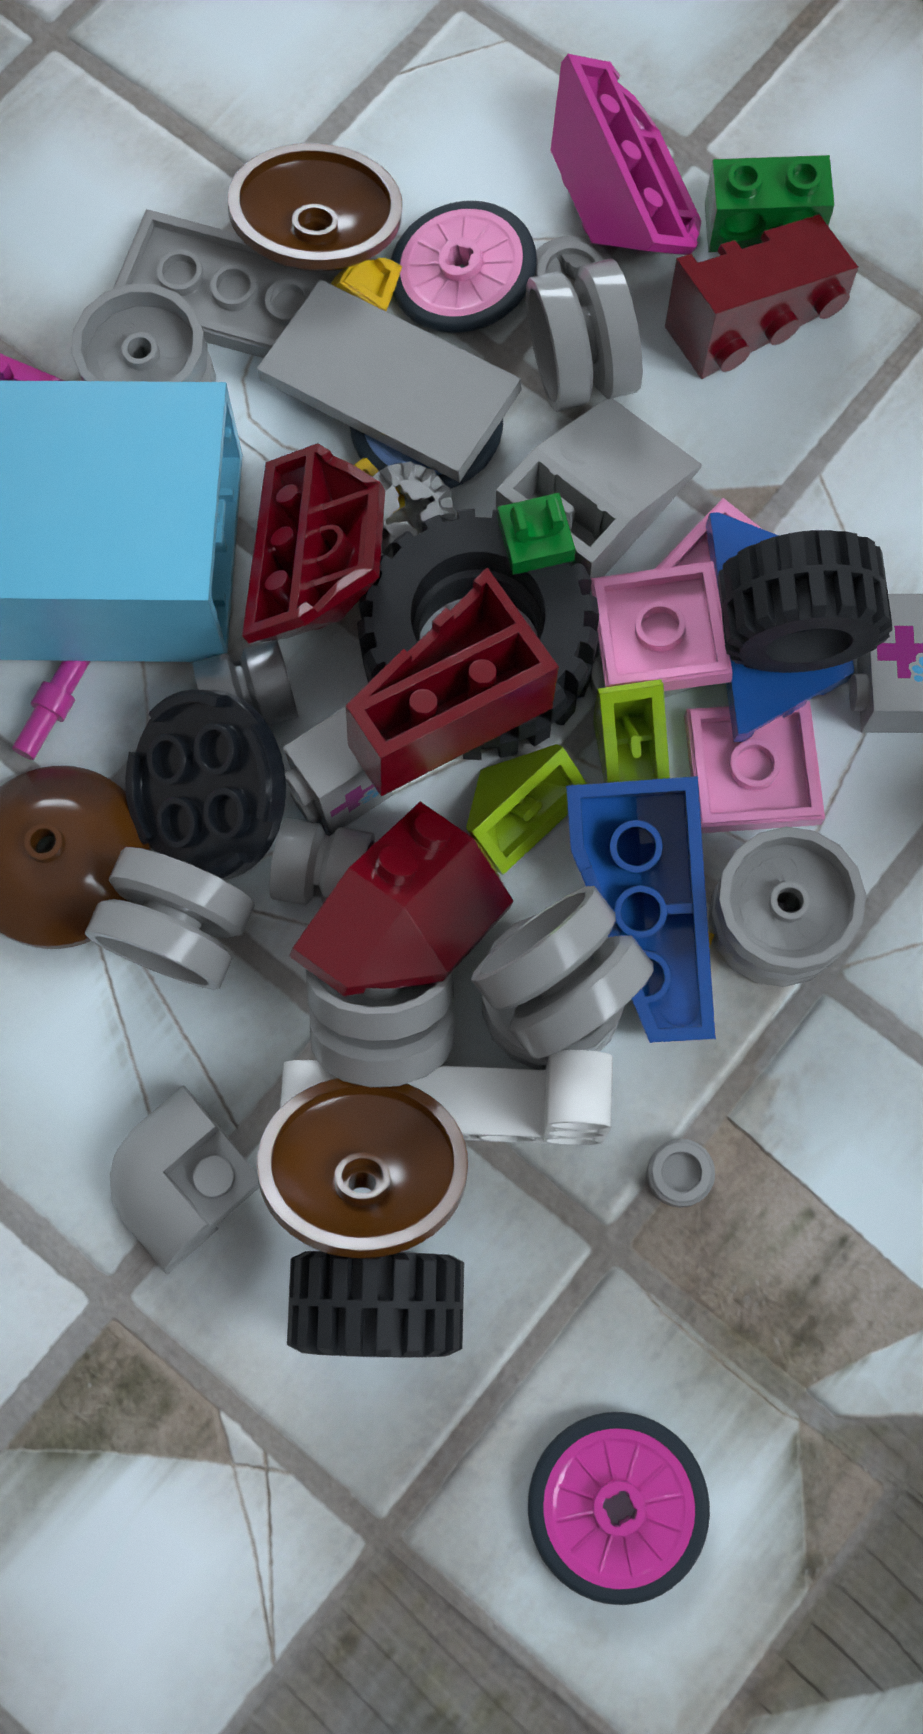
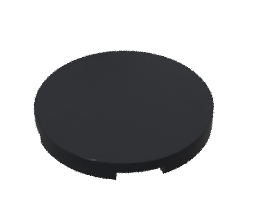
M191 689L174 693L159 702L149 712L148 715L151 719L143 730L136 752H129L125 789L129 814L140 841L143 845L149 844L154 852L191 864L222 880L235 878L252 869L265 856L278 834L286 800V778L282 755L274 734L266 721L249 703L240 697L220 690Z

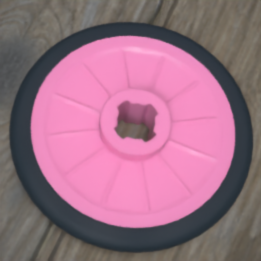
M458 201L439 206L418 218L398 240L390 260L403 267L394 289L393 297L400 309L410 319L428 329L447 333H461L487 327L509 314L525 297L526 284L529 278L534 277L537 264L536 247L533 238L525 224L516 215L496 204L483 201Z

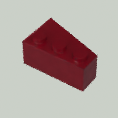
M820 214L766 230L760 237L763 243L741 249L736 240L721 244L717 250L720 256L697 262L692 254L676 258L665 328L701 380L720 369L723 372L735 369L755 350L768 343H771V345L781 344L793 336L800 326L817 317L821 319L829 318L847 304L859 267Z
M488 568L473 581V589L451 610L445 608L432 620L431 630L408 652L403 649L346 704L348 747L381 797L553 707L559 666Z

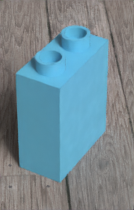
M0 380V660L194 662L228 652L243 454L226 382Z

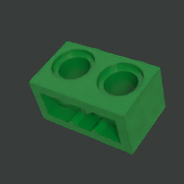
M830 155L713 159L704 203L708 252H717L721 244L736 240L741 249L763 243L760 237L764 231L819 214L829 226L835 206Z

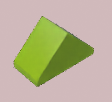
M662 680L598 688L593 725L604 783L670 778L664 684Z

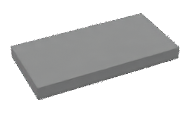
M146 209L113 289L127 284H156L177 292L195 309L207 343L264 358L321 279L331 284L336 275L343 269L335 271H304L277 264L251 249L242 241L237 233Z
M321 279L256 368L261 381L459 483L522 390L521 378Z

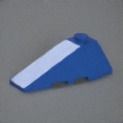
M698 776L566 786L571 853L585 886H595L615 912V923L608 937L633 936L653 963V973L646 984L632 998L649 1043L716 1039Z

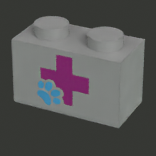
M888 594L892 618V631L889 632L890 637L884 643L878 645L875 650L857 658L858 674H853L850 681V707L852 711H860L861 733H923V594Z
M346 707L283 747L290 769L285 772V778L293 791L290 795L307 821L317 822L320 820L330 835L337 828L346 827L393 796L392 792L382 797L380 796L348 747Z

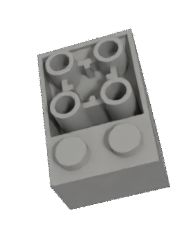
M606 398L537 445L496 489V510L498 506L560 492L576 549L575 561H572V566L577 563L584 565L590 578L603 577L701 469L702 464L616 400Z

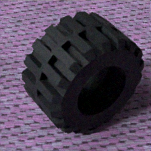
M810 530L783 534L737 552L738 555L729 558L723 564V569L718 573L726 653L730 655L732 661L743 664L744 667L779 673L826 669L868 654L890 637L889 632L892 631V618L883 553L880 546H875V541L868 537L858 536L857 533L833 530Z
M323 1251L302 1252L290 1258L287 1345L300 1353L352 1357L449 1356L463 1349L464 1262L449 1254L399 1252L382 1257L351 1258Z

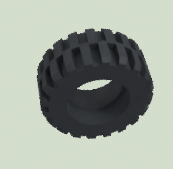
M474 508L457 510L456 520L443 523L441 516L437 515L422 521V533L414 537L410 531H405L392 542L393 558L391 559L386 555L381 556L379 578L359 600L361 620L357 622L358 638L368 683L403 649L408 652L420 640V632L429 618L445 605L462 599L473 589V581L488 568L516 608L523 612L532 622L537 631V637L557 663L559 670L552 709L463 754V759L482 760L481 750L497 748L500 758L518 754V742L526 738L531 745L537 746L550 738L551 724L555 722L557 725H565L575 713L577 698L585 696L591 680L599 634L597 632L599 621L597 598L590 594L592 580L584 565L577 563L572 566V561L513 575L497 519V510L495 509L492 512V518L475 517Z

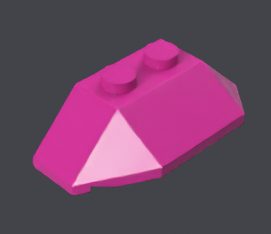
M567 54L561 62L550 151L562 175L563 184L568 189L582 220L583 229L589 236L591 243L661 253L691 254L697 248L698 242L696 240L700 233L702 221L660 130L637 98L618 82L620 74L611 62Z

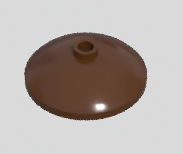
M300 143L265 151L246 162L238 170L228 189L229 219L233 229L242 241L265 258L277 264L298 270L335 271L360 264L380 253L392 242L398 233L402 221V196L393 177L381 165L369 157L335 145Z
M49 766L18 775L0 787L1 934L13 941L35 948L63 949L75 947L91 941L85 935V931L98 903L112 899L127 901L116 892L109 882V877L121 850L125 847L152 850L149 844L143 845L140 841L129 814L126 792L118 784L102 774L89 769L75 766ZM43 837H56V843L52 850L47 853L37 852V844Z
M335 1078L309 1087L291 1098L276 1112L264 1130L257 1155V1174L260 1192L266 1207L280 1226L290 1235L314 1249L351 1258H373L396 1254L408 1250L433 1236L449 1221L458 1208L465 1191L468 1173L466 1143L454 1118L432 1096L407 1083L401 1086L367 1087ZM357 1188H367L370 1189L371 1192L358 1193L353 1190Z

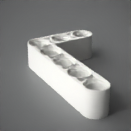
M561 1050L549 1055L546 1070L439 1066L428 1076L407 1083L437 1100L451 1114L458 1124L464 1140L597 1145L604 1142L611 1129L613 1056L605 1052ZM292 1060L284 1062L280 1108L305 1089L337 1077L324 1070L317 1060Z

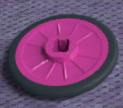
M607 1412L592 1415L575 1422L558 1434L547 1446L536 1464L531 1478L528 1493V1519L532 1538L541 1558L549 1570L564 1585L577 1594L596 1602L611 1605H631L661 1596L677 1585L689 1573L706 1541L710 1519V1501L706 1481L697 1460L676 1434L662 1424L641 1415L626 1412ZM620 1491H625L634 1508L632 1516L627 1515L624 1519L618 1520V1523H612L603 1506V1502L606 1498L610 1499L612 1496L618 1495Z

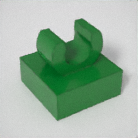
M560 492L497 507V519L513 575L575 561L576 549Z

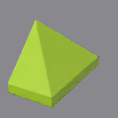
M558 744L480 769L466 829L483 847L496 870L504 875L568 815L566 786L587 784V782L565 749Z

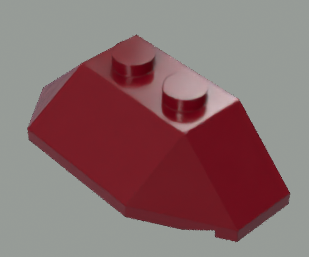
M319 443L265 463L242 637L248 644L287 639L308 631L322 629L327 625L341 621L379 578L386 490L380 481L351 463L333 456L330 450Z
M420 801L347 869L292 947L289 957L343 996L362 994L366 988L395 989L441 982L449 976L505 915L514 900L483 847L473 837Z

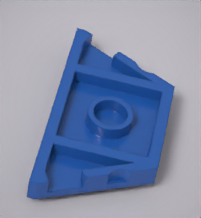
M719 512L710 513L706 522L710 562L713 561L718 592V573L723 569V564L729 558L738 555L737 552L748 546L779 535ZM730 659L733 672L732 682L726 683L733 742L747 740L759 728L780 716H783V718L805 706L808 700L817 695H825L848 682L854 673L853 660L821 670L779 673L747 668L743 664L735 663Z

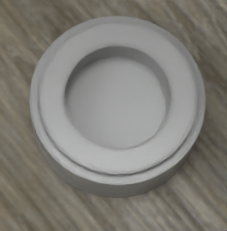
M674 1139L662 1144L653 1153L647 1166V1181L652 1193L661 1202L672 1207L683 1208L698 1203L708 1195L715 1180V1167L710 1154L700 1144L688 1139Z

